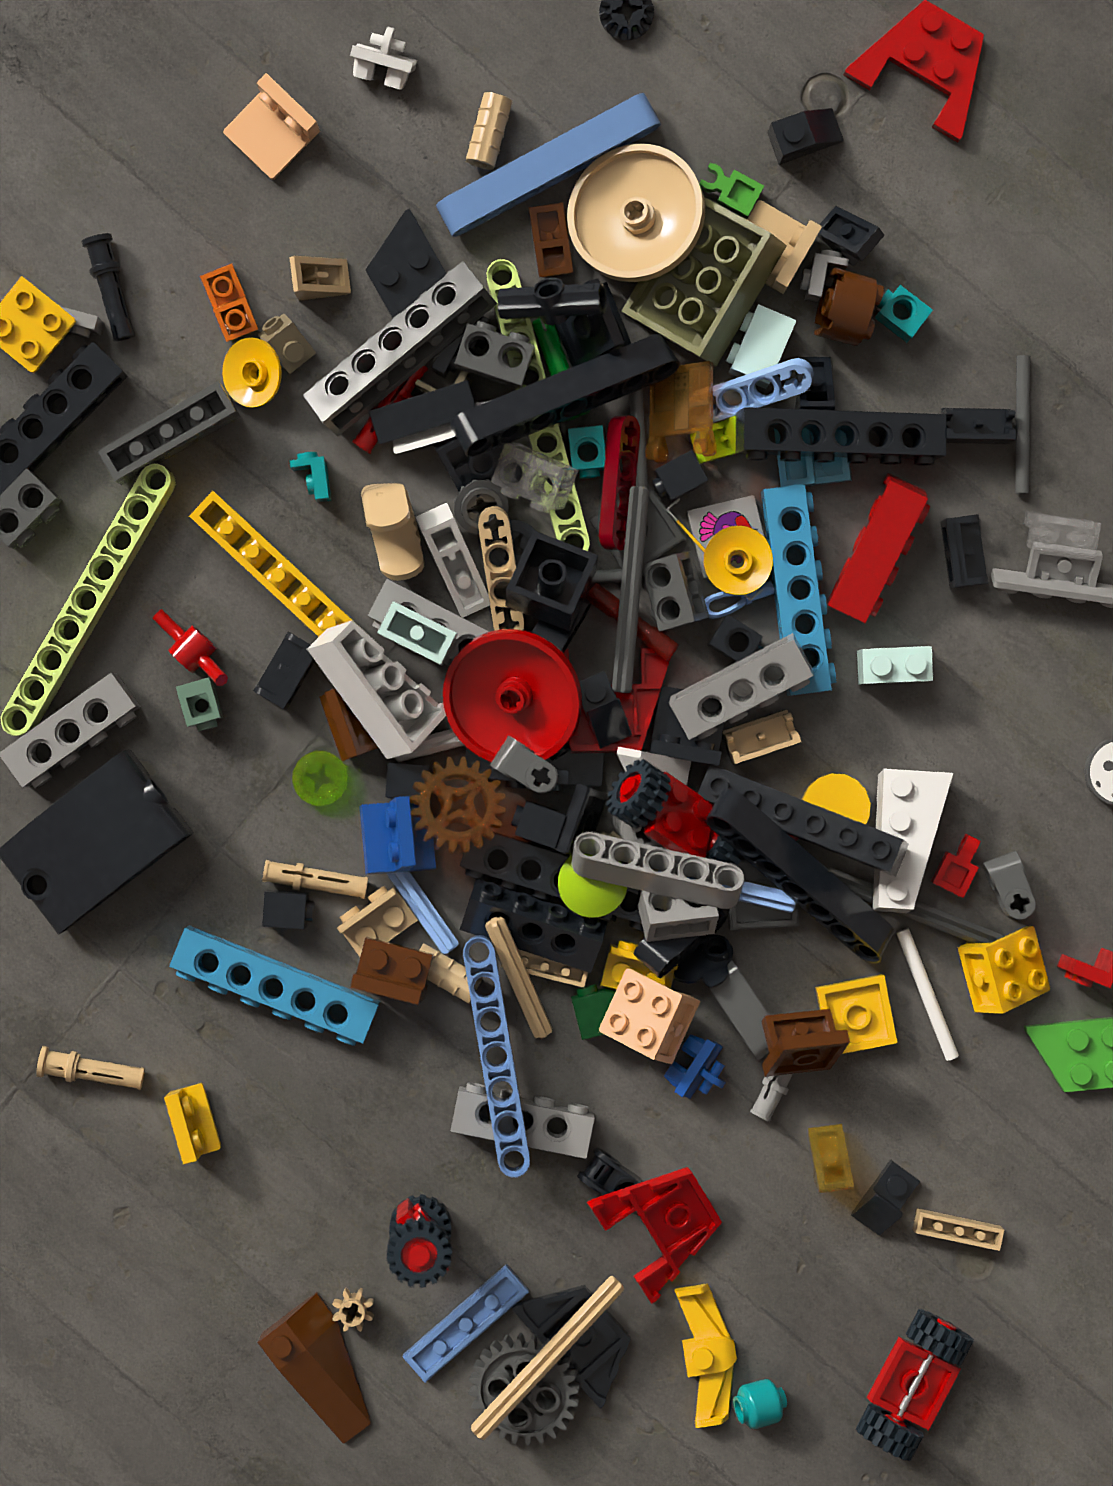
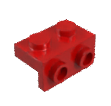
M1101 948L1094 966L1064 954L1061 955L1057 967L1066 970L1064 977L1092 988L1094 982L1111 988L1113 984V951Z

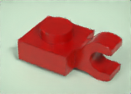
M965 833L956 855L948 851L945 852L931 882L964 898L979 869L978 866L970 863L981 841Z

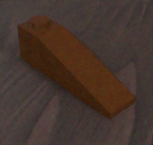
M316 1292L263 1331L257 1343L278 1371L344 1444L369 1426L371 1419L351 1364L349 1352L346 1349L341 1334L339 1322L333 1321L334 1313L319 1293Z

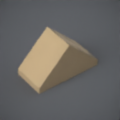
M306 256L290 257L293 289L298 301L351 293L347 259Z

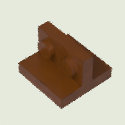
M336 688L319 696L342 761L379 748Z
M366 937L358 969L353 974L350 988L418 1005L425 999L428 987L426 983L434 954Z
M830 1009L766 1015L761 1021L769 1050L768 1056L762 1063L765 1077L830 1070L850 1044L847 1030L836 1031Z

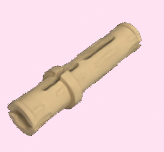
M266 860L262 882L293 886V890L300 891L301 887L365 899L368 877L306 868L303 863H297L294 866Z

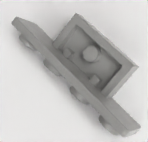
M1033 541L1026 573L993 568L991 572L993 586L1005 593L1015 594L1018 591L1032 593L1039 598L1047 599L1052 596L1065 597L1074 603L1093 601L1100 602L1105 607L1113 608V585L1097 583L1103 554L1099 550Z

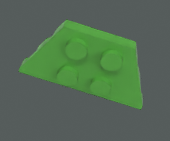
M1113 1017L1024 1026V1031L1039 1051V1055L1046 1066L1049 1067L1054 1079L1063 1092L1113 1088Z

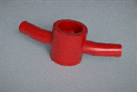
M162 609L159 610L152 619L175 641L168 649L173 657L191 673H194L201 667L217 686L226 684L228 681L227 675L210 658L217 650L215 645L193 625L185 632Z

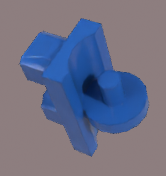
M689 1035L682 1050L695 1058L691 1066L687 1069L674 1061L664 1075L676 1087L674 1092L683 1098L691 1099L699 1085L698 1090L706 1095L713 1084L723 1088L726 1082L718 1076L725 1065L717 1060L714 1063L723 1046L710 1039L705 1040Z

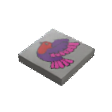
M754 495L687 511L691 533L705 549L716 533L731 526H746L756 530L764 537ZM694 542L702 578H707L703 563L704 552ZM738 555L731 558L732 566L735 568L742 567V557Z

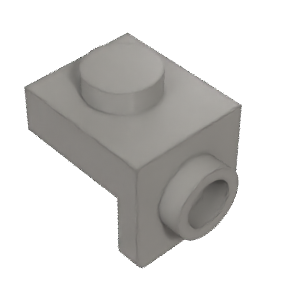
M822 250L821 254L815 253L811 260L810 269L804 268L800 289L806 290L804 300L818 302L822 296L826 269L838 268L846 270L849 259L841 258L842 254L840 252L832 250Z

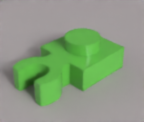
M710 163L707 170L715 174L717 180L714 183H708L701 179L700 186L702 190L708 193L716 191L721 193L717 203L747 219L764 185L735 169L730 178L724 175L720 166Z

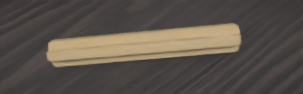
M494 917L486 923V930L535 1038H545L548 1034L552 1033V1026L503 917Z

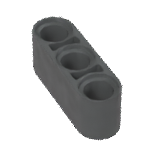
M731 960L727 964L728 976L725 981L709 989L759 1061L769 1054L761 1022L764 1016L769 1014Z

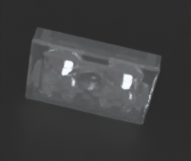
M1026 511L1024 525L1029 527L1026 546L1036 550L1095 557L1102 523L1094 520Z

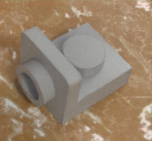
M61 307L76 319V323L69 333L84 338H89L90 333L101 335L104 322L98 316ZM64 338L58 344L59 346H62Z

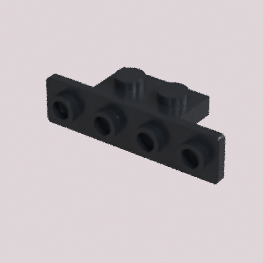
M467 748L466 777L506 780L505 787L526 788L524 784L504 775L490 766L491 762L479 757ZM570 750L554 761L551 760V757L545 760L552 764L558 772V783L553 791H560L561 784L602 785L603 753H572ZM545 768L542 772L535 770L533 776L537 778L536 782L540 783V785L542 783L548 785L551 782V779L547 776L548 768Z

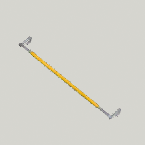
M680 498L676 499L668 508H666V511L673 517L676 523L686 532V534L697 544V546L703 552H705V548L699 543V541L669 511V509L674 504H677L680 501ZM760 589L752 598H749L746 594L744 596L749 601H751L758 594H760L763 591V589Z

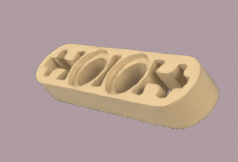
M491 506L481 512L478 520V529L494 630L506 629V627H500L499 625L504 623L505 620L504 608L497 611L496 606H507H505L504 599H500L495 595L494 588L499 582H510L516 569V561L508 514L498 506ZM496 514L497 520L504 521V524L499 525L498 533L499 539L507 536V541L496 540L486 544L485 539H493L491 527L484 525V522L489 521V515ZM503 548L508 552L509 560L505 565L496 566L490 562L489 554L493 549ZM510 608L512 621L519 622V624L514 625L513 629L524 631V614Z

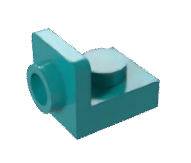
M304 452L297 454V460H290V468L293 471L311 469L312 474H306L309 495L314 494L315 500L318 503L332 501L327 460L324 456L318 457L317 452Z

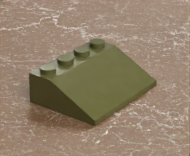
M704 197V224L700 237L692 251L671 271L657 278L638 282L621 312L717 367L787 245L772 233Z

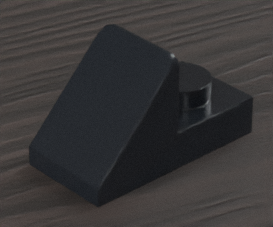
M835 206L819 224L822 228L817 235L832 250L840 252L842 258L849 259L848 264L852 266L859 260L863 261L885 236L878 226L838 206Z
M796 357L809 362L813 368L814 375L808 390L796 396L795 409L835 410L831 357ZM795 370L796 379L800 383L805 374H798Z
M605 671L579 681L582 694V709L599 748L602 749L632 736L619 698H616Z
M890 1159L853 1210L851 1216L877 1235H881L903 1216L904 1213L900 1209L920 1183V1180Z

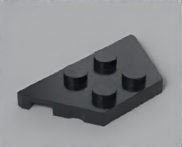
M410 208L404 211L365 269L392 319L446 275L443 266Z
M585 1285L518 1302L512 1307V1310L533 1334H537V1338L543 1344L546 1339L551 1340L593 1293ZM607 1309L561 1358L571 1357L572 1360L567 1370H578L574 1380L581 1383V1388L600 1409L606 1402L611 1384L619 1370L621 1359L625 1355L631 1340L630 1335Z

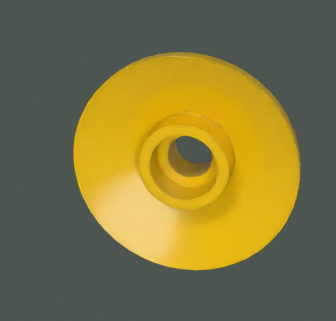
M244 338L232 345L227 352L222 374L225 388L235 402L245 407H260L267 404L276 395L281 383L282 370L279 357L270 344L259 338Z
M731 526L722 529L711 538L704 552L703 563L708 579L716 588L731 595H745L754 592L767 581L773 566V555L769 543L759 532L746 526ZM735 555L743 559V566L740 568H735L731 564V558Z

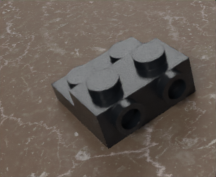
M456 436L433 445L458 492H460L462 486L472 483L473 479L478 481L488 479L500 486L504 491L529 477L511 443L475 457L466 455ZM479 494L477 495L475 506L484 502Z

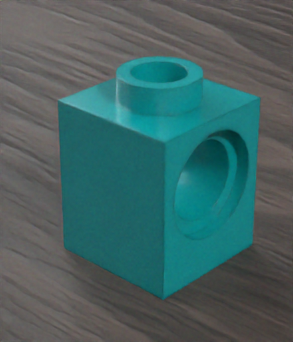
M900 285L894 293L888 289L882 296L880 304L876 306L880 311L875 319L907 343L933 309ZM896 304L904 305L909 311V318L906 320L896 318L893 314V306Z
M603 425L568 429L572 474L579 473L580 479L600 477V471H604L606 454ZM583 445H591L596 449L597 457L591 462H584L578 456V449Z

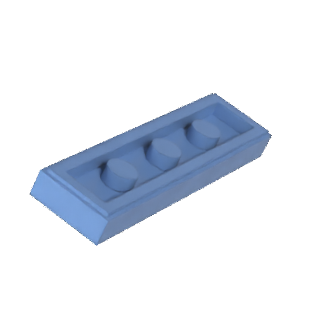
M506 1264L403 1354V1358L426 1383L529 1293V1289Z

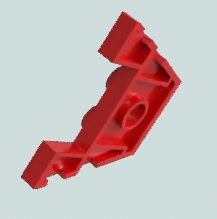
M924 0L851 63L843 75L870 91L887 61H890L948 95L949 98L932 128L958 143L964 132L984 34L931 2Z
M641 648V684H632L630 693L614 692L616 698H619L632 736L600 749L581 707L578 724L568 740L572 753H617L618 747L642 751L672 656V648ZM566 649V651L564 652V655L567 657L568 660H569V649Z
M688 1167L611 1192L587 1202L605 1231L636 1211L662 1253L660 1258L633 1276L651 1304L656 1302L661 1296L659 1291L667 1281L673 1282L679 1275L680 1271L678 1268L690 1254L695 1256L722 1223Z

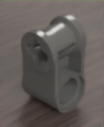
M509 735L490 766L512 780L519 781L538 793L550 792L558 783V772L552 764L534 754L533 750ZM545 768H548L547 776L551 779V782L548 785L542 783L537 787L535 785L537 778L533 776L535 770L542 772Z
M1012 851L984 862V872L1003 913L1008 917L1016 919L1029 917L1035 910L1036 903L1027 881L1024 866L1017 852ZM1014 895L1025 899V903L1021 904L1022 911L1020 912L1018 909L1010 908V904L1014 902Z

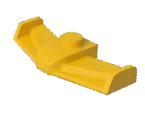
M708 1283L675 1288L676 1296L694 1338L682 1340L687 1376H699L695 1427L701 1428L723 1424L729 1419L733 1367L737 1360L734 1340L728 1333Z

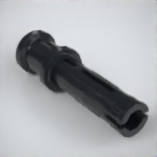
M103 233L87 237L81 242L82 246L87 248L92 268L89 270L90 275L97 279L110 323L113 341L117 342L135 337V333L119 282L118 273L121 266L114 258L110 243L113 240L112 234Z

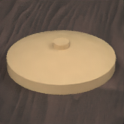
M651 144L625 145L597 158L579 177L572 190L568 204L567 222L569 234L581 257L598 273L618 281H647L671 271L692 251L703 228L705 200L702 188L694 172L678 155L668 149Z

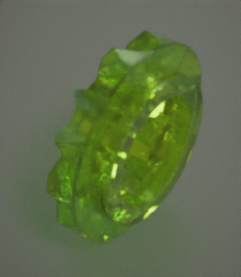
M313 751L304 755L297 762L293 770L292 781L296 793L302 800L312 805L324 806L335 802L341 797L347 787V770L340 758L327 751ZM324 763L326 764L325 776L335 782L334 784L323 783L321 788L318 789V793H315L316 781L306 776V773H318Z

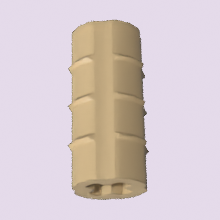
M485 92L483 94L466 157V162L470 165L494 170L512 105V100L508 97L492 92Z
M423 943L420 950L434 954L427 980L450 992L453 996H457L469 1003L471 998L465 967ZM483 977L479 978V979L476 981V983H475V989H476V990H477L479 984L481 983Z

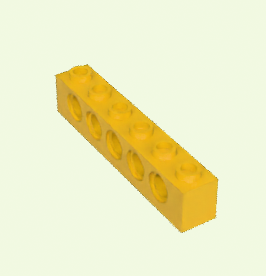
M214 491L189 515L318 637L327 628L352 621L345 612Z

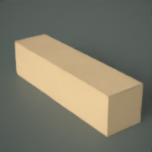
M518 949L528 974L584 988L588 972Z
M919 1208L916 1210L913 1230L917 1234L1000 1251L1004 1229L999 1225Z

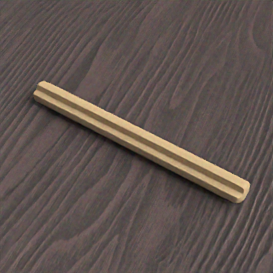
M610 1276L471 1425V1430L478 1438L485 1440L624 1291L623 1284L617 1278Z

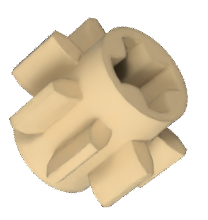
M345 1288L343 1291V1301L340 1299H334L332 1305L340 1310L333 1315L332 1319L333 1321L341 1320L344 1324L343 1331L345 1332L349 1326H356L359 1331H362L363 1319L373 1320L374 1314L367 1311V1308L373 1305L374 1300L373 1298L366 1300L362 1296L363 1288H360L357 1293L351 1294ZM352 1303L358 1305V1311L354 1316L348 1314Z

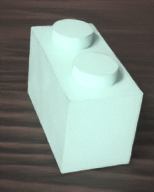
M759 304L754 313L749 311L740 327L741 331L746 332L741 345L734 342L726 362L732 364L729 374L741 377L778 364L796 320ZM761 379L755 385L767 389L770 381Z
M394 601L377 632L440 665H443L458 635L456 632Z
M932 646L857 650L858 685L933 681Z

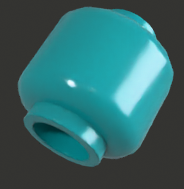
M762 1379L740 1386L737 1396L733 1398V1405L736 1416L741 1424L745 1423L751 1429H759L780 1422L783 1417V1408L787 1407V1399L781 1387L777 1388L769 1379Z

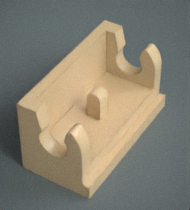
M784 710L724 730L723 737L732 764L800 743L799 733L795 730L792 722V714L788 713V710Z

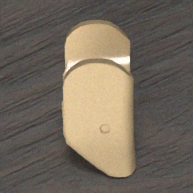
M398 483L365 486L361 491L366 526L370 528L380 571L387 578L396 581L417 576L423 570L425 562L418 526L408 491L404 485Z

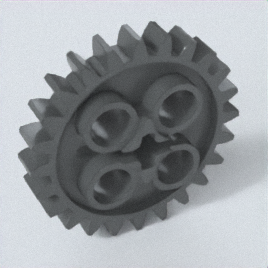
M519 1333L516 1342H513L509 1335H505L503 1346L494 1340L490 1346L491 1351L484 1348L480 1355L481 1360L477 1359L473 1366L476 1372H472L469 1378V1382L475 1385L471 1386L468 1395L477 1397L471 1405L472 1409L482 1408L481 1415L505 1389L498 1387L494 1380L501 1379L509 1385L524 1369L521 1363L530 1362L550 1339H546L540 1345L537 1344V1334H533L530 1342H526L523 1333ZM571 1357L560 1359L516 1406L524 1409L528 1414L527 1416H520L513 1409L497 1426L501 1429L499 1439L502 1440L509 1433L512 1435V1444H516L520 1436L524 1437L526 1445L530 1446L533 1436H536L537 1440L543 1444L546 1432L552 1438H556L559 1431L558 1427L566 1430L569 1423L568 1419H573L576 1409L574 1407L578 1406L580 1397L576 1393L579 1392L581 1383L573 1381L576 1379L578 1370H567L572 1360ZM541 1391H551L556 1398L548 1399L542 1395Z

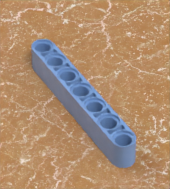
M645 93L637 94L439 201L436 204V208L451 236L457 237L580 172L603 154L618 147L630 145L660 127L661 123Z
M477 935L471 937L466 942L463 949V957L497 1159L500 1170L505 1175L519 1177L528 1170L530 1153L496 952L489 938ZM476 942L486 944L489 949V956L483 961L473 960L469 954V948L472 944ZM479 978H491L495 984L494 992L487 996L479 994L475 989V983ZM486 1012L497 1013L501 1019L500 1026L494 1030L484 1028L481 1023L482 1015ZM494 1046L503 1048L507 1054L506 1060L501 1064L491 1063L487 1058V1051ZM499 1081L508 1082L512 1086L513 1091L511 1095L505 1099L496 1097L492 1091L493 1086ZM502 1117H514L519 1124L517 1129L512 1133L503 1132L498 1126L499 1120ZM508 1152H520L524 1157L523 1163L516 1168L508 1166L504 1161V1157Z

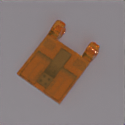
M706 361L680 365L673 375L650 385V432L645 450L647 459L655 460L657 463L667 461L669 451L665 437L696 433L693 443L695 453L702 454L705 457L716 454L717 445L713 433V362Z

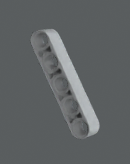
M593 832L580 834L574 842L572 868L574 872L582 877L721 909L734 907L740 899L744 874L739 867L733 864ZM587 853L592 854L594 856H586L584 854ZM618 861H624L628 864H621ZM652 869H658V870H661L662 872H656V871H653ZM687 877H693V878H696L697 880H691V879H688ZM722 885H728V886H730L731 888H726V887H723Z

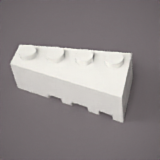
M353 620L327 628L307 648L387 759L413 753L446 716L443 702L438 704L430 696L431 691L422 683L416 684L405 674L407 669L398 661L392 662L383 654L384 649Z
M883 769L878 774L876 829L904 839L909 846L896 877L874 868L873 910L908 913L914 909L953 773Z

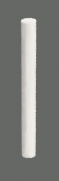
M909 928L902 929L896 932L945 1059L948 1061L957 1058L959 1054Z

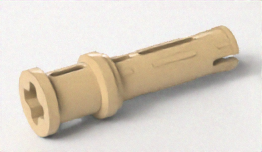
M42 1046L36 1071L37 1077H43L44 1075L63 1077L66 1082L76 1081L79 1078L137 1088L138 1090L142 1088L145 1068L143 1067L138 1068L81 1058V1054H78L76 1051H72L70 1054L50 1051L47 1046Z

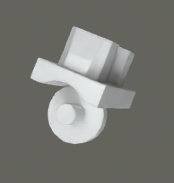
M387 27L384 36L375 33L371 34L370 43L381 46V50L357 43L356 46H352L350 56L355 57L354 77L373 80L377 63L388 67L384 85L400 90L404 88L409 73L415 71L417 60L390 53L391 49L404 52L406 42L394 39L395 28Z

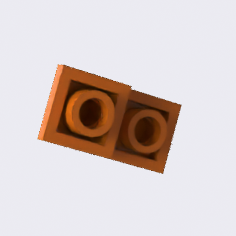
M233 263L200 276L226 342L258 330Z

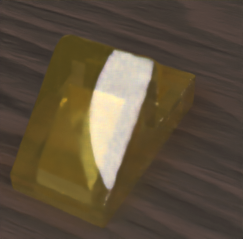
M842 1124L808 1128V1139L813 1160V1179L819 1193L854 1189Z

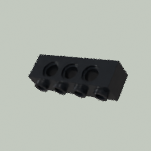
M476 878L460 930L490 939L485 927L486 923L494 917H503L517 949L591 973L601 948L608 922L596 917H584L562 905L552 904L534 898L529 894L519 893L501 887L496 883Z

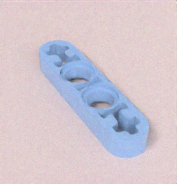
M796 358L711 386V404L715 398L714 396H716L717 404L708 407L705 415L700 410L694 411V408H690V422L698 426V417H703L699 418V422L704 423H699V425L705 426L701 424H709L710 422L705 421H710L708 419L710 417L704 416H711V423L735 416L736 412L744 407L759 408L807 391L811 385L814 375L813 368L806 360ZM792 370H796L798 374H805L802 382L798 383L796 378L785 381L784 389L781 388V381L788 379L791 376ZM761 379L769 380L774 385V391L768 395L761 394L757 391L755 383ZM710 387L702 389L701 396L700 391L693 393V398L692 395L690 396V407L692 401L694 407L695 400L697 404L698 399L699 403H701L702 399L703 404L704 400H706L707 405L709 398L710 404ZM728 390L737 391L742 396V402L734 406L729 405L724 400L723 394Z

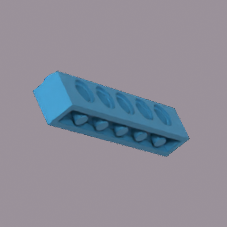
M805 484L763 489L761 500L766 539L773 555L771 577L775 591L774 600L779 638L782 639L794 633L802 650L810 649L817 656V662L813 667V676L808 678L810 683L794 692L790 688L787 689V696L832 690L831 683H836V672L834 663H828L826 650L832 648L829 628L824 629L822 615H827V603L825 594L819 595L818 581L823 580L822 565L820 560H815L813 547L818 546V534L816 526H810L809 513L814 512L813 496L811 492H806ZM792 513L799 519L797 530L788 531L783 527L781 520L784 514ZM797 547L803 552L804 559L801 565H792L787 561L786 552L788 548ZM794 581H801L806 584L808 595L805 599L798 600L792 596L790 588ZM799 615H806L812 621V630L808 634L798 632L795 627V620Z
M190 925L184 928L169 966L177 970L176 975L192 982H195L197 977L209 982L208 988L225 995H227L228 990L241 995L240 1001L248 1005L259 1007L260 1003L272 1007V1013L287 1020H291L292 1016L305 1020V1027L323 1033L324 1029L337 1033L336 1039L353 1046L356 1045V1042L364 1043L380 1004V1001ZM204 953H213L218 958L219 965L215 971H209L202 965ZM242 965L250 970L251 979L248 983H239L234 978L236 966ZM275 978L282 983L283 993L280 996H272L267 992L265 985L268 979ZM308 991L314 995L316 1002L313 1008L305 1009L299 1005L297 997L300 992ZM334 1004L343 1005L348 1012L347 1019L341 1022L333 1020L329 1013L330 1007Z

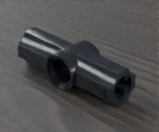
M546 278L539 281L534 287L500 289L497 296L498 313L500 318L505 320L541 318L542 322L547 325H558L565 322L570 316L605 314L607 293L605 285L601 283L564 285L558 278Z

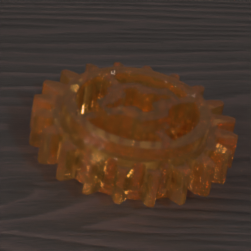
M448 757L445 769L438 762H434L432 765L434 775L423 770L421 777L426 783H414L413 788L420 795L410 796V803L419 807L411 810L410 815L411 817L421 818L414 829L422 830L426 828L428 830L423 839L425 842L429 841L432 837L437 838L435 845L437 850L445 842L448 843L450 854H453L457 844L461 845L465 854L470 849V842H473L480 849L483 846L481 836L488 840H492L494 837V833L489 827L500 828L502 826V822L495 815L505 814L506 808L498 806L496 803L504 800L506 796L503 793H494V790L498 788L501 782L500 780L493 782L487 780L492 772L491 769L480 774L478 772L479 761H476L471 768H468L466 757L461 758L458 766H455L452 758ZM451 779H460L469 782V784L462 788L447 786L443 782ZM432 791L439 797L438 800L442 807L441 813L436 819L433 817L430 809ZM479 792L482 794L485 803L483 819L477 814L474 806V797ZM467 795L462 809L459 808L448 815L453 804L452 800L457 802ZM459 822L465 825L468 824L472 829L455 832L446 829V826Z

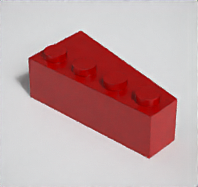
M887 473L883 484L887 487L883 495H879L874 500L867 519L869 523L867 527L863 526L852 548L854 553L851 558H847L827 600L828 606L866 623L869 615L873 617L877 615L883 602V598L879 597L884 585H892L899 570L895 564L900 554L907 555L915 538L910 534L916 522L919 524L924 522L930 509V505L926 504L928 497L924 489L890 473Z

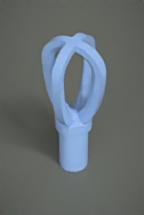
M767 581L754 592L746 594L749 598H752L760 589H763L751 601L744 595H731L723 591L706 597L704 600L709 618L717 619L739 610L745 604H751L754 600L774 594L772 582ZM731 596H741L742 598L736 604L719 612H712L709 608L713 600Z

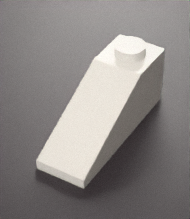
M442 504L416 516L419 527L460 616L463 618L490 606L488 592L448 504Z

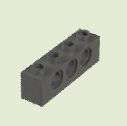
M217 381L98 450V453L114 481L124 485L138 477L146 466L164 462L241 416L224 387Z

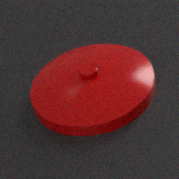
M500 629L476 637L456 655L445 676L443 704L448 722L458 739L479 757L492 762L509 735L533 750L534 754L546 760L557 753L573 734L581 714L582 694L579 679L573 666L554 644L528 631Z

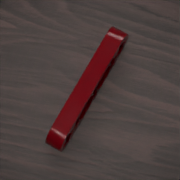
M614 416L608 425L599 524V541L606 550L625 549L630 488L636 486L640 442V425L634 416ZM620 459H622L623 465L622 473L620 472ZM618 493H619V498H620L619 507H617V494H618Z

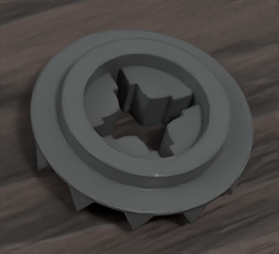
M473 479L472 483L462 486L459 494L454 498V515L458 523L465 530L474 534H479L478 520L480 514L476 509L471 510V507L476 505L478 494L484 502H490L484 509L498 506L508 514L509 503L505 492L500 486L488 479L480 481ZM496 514L489 515V521L484 522V525L490 526L492 531H494L504 521L497 520Z

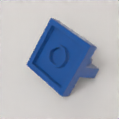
M409 796L395 797L389 803L362 804L360 806L366 875L436 869L430 800L410 801Z

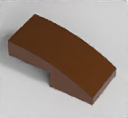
M563 202L529 207L539 278L573 273Z

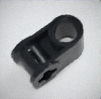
M598 1147L593 1151L595 1156L585 1171H580L577 1175L583 1183L603 1195L617 1191L624 1182H631L633 1184L642 1182L636 1174ZM602 1165H604V1166L602 1167V1169L600 1170V1172L598 1173V1175L595 1176V1174H596L597 1171L600 1169V1167H601Z

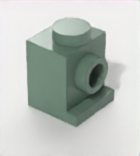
M210 677L176 687L187 727L196 726L197 731L200 732L218 726L216 720L224 718L215 683ZM201 699H205L209 704L208 710L203 713L197 709V703Z

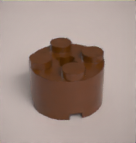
M834 268L828 276L834 278L831 287L824 285L822 296L818 302L815 324L821 325V328L814 330V333L819 337L858 346L863 339L869 340L873 334L875 320L871 319L874 306H878L881 302L884 286L877 284V280L874 278Z

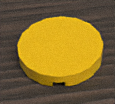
M830 773L819 777L807 787L802 798L806 802L866 824L870 817L871 803L866 789L858 780L846 774Z

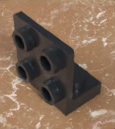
M662 686L649 753L719 766L722 754L719 750L725 722L717 725V731L703 739H699L696 736L689 740L669 704L670 697L684 689ZM708 698L702 703L704 709L708 712H716L722 707L720 701L715 698Z

